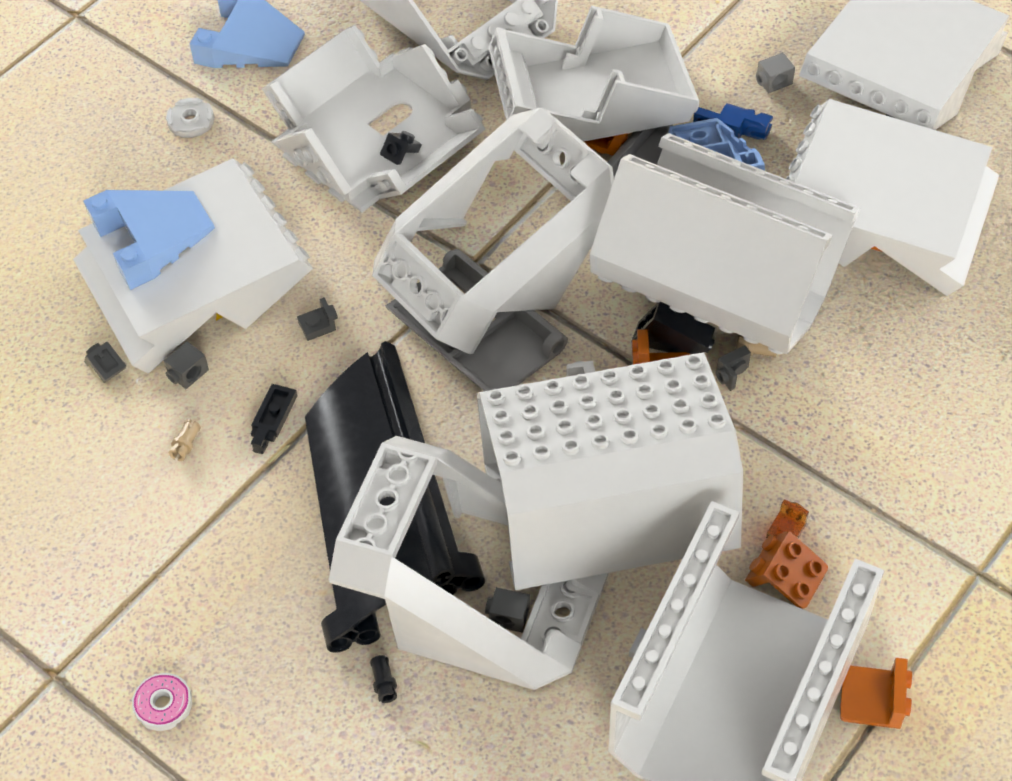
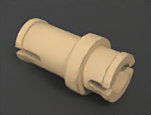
M738 336L736 349L746 345L751 352V356L752 354L776 358L777 354L771 352L768 346L761 343L753 344L744 340L743 336Z
M185 420L179 435L173 438L171 442L172 448L168 453L174 460L180 454L178 461H184L186 454L191 452L193 448L192 443L201 429V426L196 421L190 427L192 420Z

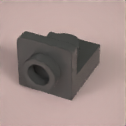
M325 298L319 299L321 308L297 316L298 323L307 341L336 331L334 320L338 319L334 306L328 305Z
M108 341L102 345L97 343L86 351L88 355L85 357V364L87 366L91 365L104 383L126 369V364Z
M746 345L718 358L717 379L721 384H725L730 391L736 387L737 375L743 373L749 367L751 352Z

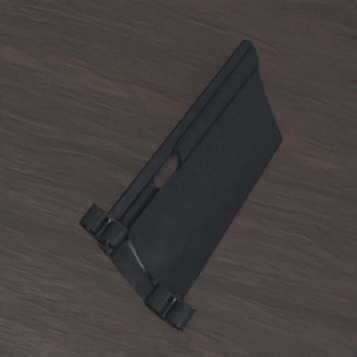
M387 341L381 343L380 349L375 355L369 356L367 352L348 367L327 388L305 416L330 570L336 538L381 443L395 436L425 443L396 347ZM432 475L395 559L451 595H454L459 588L469 592L478 590L485 584L478 556L473 553L458 551L436 477ZM386 497L380 501V504L384 506L394 503L395 498ZM332 584L336 610L326 616L321 622L327 650L338 653L349 649L352 646V642L360 645L376 642L381 634L375 612L386 605L385 599Z

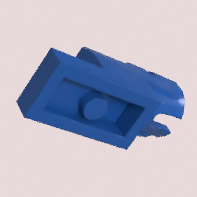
M726 103L720 114L698 107L693 117V122L718 118L734 131V136L738 139L745 135L758 140L767 139L772 128L770 122L773 120L771 115L765 113L755 115V110L745 109Z

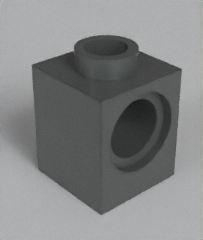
M188 341L164 360L168 379L173 384L179 383L185 389L190 387L209 370L205 355Z
M496 587L494 596L487 599L485 614H489V619L501 627L523 633L530 610V594Z

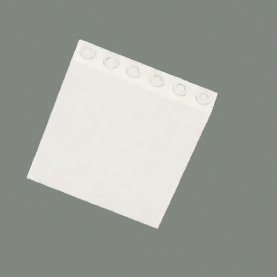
M850 0L808 51L799 76L899 120L936 130L958 114L975 70L999 55L1008 32L1003 30L1009 15L973 0Z
M591 5L575 45L496 27L488 47L506 120L514 114L537 108H545L583 142L689 122L693 113L699 107V98L668 23Z
M828 99L822 105L818 104L810 114L812 120L803 131L805 137L796 149L798 154L789 166L790 174L786 179L860 208L839 264L845 267L875 246L946 296L963 287L999 177L997 173L986 166L992 147L832 99Z
M232 158L163 190L193 191L214 224L215 229L192 248L187 247L178 255L179 259L173 264L169 262L160 270L161 274L155 279L132 290L129 289L113 256L114 252L135 243L126 226L100 237L93 223L78 230L87 247L73 260L132 366L149 374L215 313L247 329L313 269L308 262L309 255L302 247L297 245L298 238L291 230L285 227L287 224L286 220L280 213L274 210L276 207L275 203L263 193L265 190L264 186L257 179L253 178L254 171L247 163L243 162L241 164Z

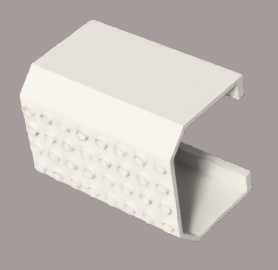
M670 133L661 137L658 147L662 148L657 165L631 154L621 158L590 252V272L598 275V278L604 282H615L622 285V289L628 292L644 294L646 299L652 302H663L670 305V309L679 313L687 312L694 315L697 321L718 325V328L723 332L742 335L743 339L753 344L761 343L768 346V349L773 353L788 354L811 328L826 298L860 208Z
M704 352L477 393L485 472L502 484L512 559V561H509L515 590L683 559L711 501L740 512L739 519L723 551L741 548L743 468L737 435Z
M711 501L611 701L608 752L633 775L645 781H802L869 623L884 570L855 558L830 617L825 619L735 582L716 565L739 519L740 512Z

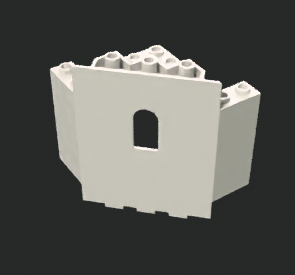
M356 25L344 29L271 81L262 90L288 128L271 141L272 144L284 152L282 154L283 158L295 167L299 165L307 170L305 175L318 185L320 183L327 185L330 188L328 192L341 203L346 200L363 213L380 199L403 194L486 129L482 124L483 118L481 115L471 109V99L467 94L465 86L459 80L449 82L447 73L439 66L434 52L426 44L415 48H405L396 54H390L379 62L375 51L366 43L363 32ZM405 104L411 107L412 114L388 133L407 131L415 136L414 140L420 142L422 146L419 153H406L402 163L396 165L380 155L388 133L383 136L369 126V124L392 107Z

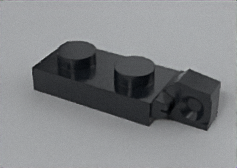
M271 384L251 424L253 452L263 454L269 441L274 442L298 396L297 390Z

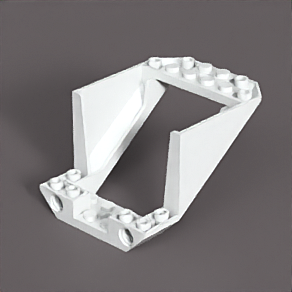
M360 0L417 44H426L434 52L437 59L456 73L485 80L495 75L488 48L495 28L546 38L555 31L558 0H508L513 4L457 42L453 35L439 38L413 0Z
M537 108L514 114L396 218L374 259L372 276L435 339L468 354H473L497 312L556 308L593 245L613 185V168L545 108ZM513 151H515L571 202L464 294L411 241L416 231L464 227L467 224L464 216L494 162L509 159ZM562 152H564L565 154V162L563 165L560 164L559 158ZM418 280L421 282V290H420V292H418V286H417V281H418Z
M399 436L382 442L336 538L329 583L385 599L399 650L532 690H536L572 673L606 583L608 573L542 585L520 639L395 559L432 475L443 478L455 518L459 519L461 514L464 513L508 525L502 484L450 450ZM386 497L395 498L394 503L388 506L381 505L380 501ZM562 607L568 608L571 611L566 617H559L555 614L556 610Z

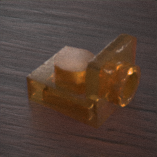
M784 499L781 503L780 512L769 528L766 538L770 535L775 536L786 531H790L799 538L807 524L809 511L796 502Z

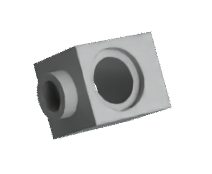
M782 52L758 62L756 80L769 94L793 84L795 66Z

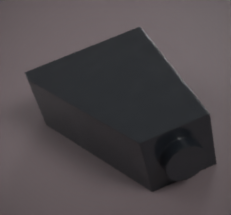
M659 302L638 322L632 340L637 339V330L647 329L649 348L668 353H708L715 341L712 338L715 327L697 321L694 316L687 312L679 313L670 309V305Z

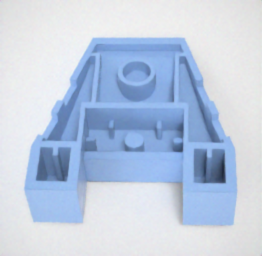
M218 0L221 17L228 18L222 30L216 32L198 28L189 43L194 64L212 68H223V65L235 64L237 68H245V64H258V67H285L290 64L305 33L265 0Z
M718 118L670 126L668 133L765 171V164L759 151L746 146V141L743 138L738 139L735 137L734 131Z
M105 190L83 200L90 219L100 237L126 226L135 243L113 253L120 273L130 290L155 279L161 274L160 270L169 262L173 264L179 259L178 255L187 247L192 248L215 229L214 224L193 191Z

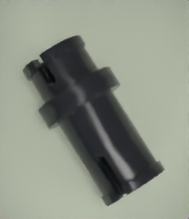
M385 655L376 656L370 661L375 679L373 683L374 692L378 694L379 702L389 703L397 698V693L395 692L397 688L396 679L391 675L388 657Z

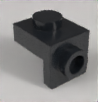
M407 131L388 133L380 155L394 164L400 165L406 153H419L422 144L414 140L415 136Z

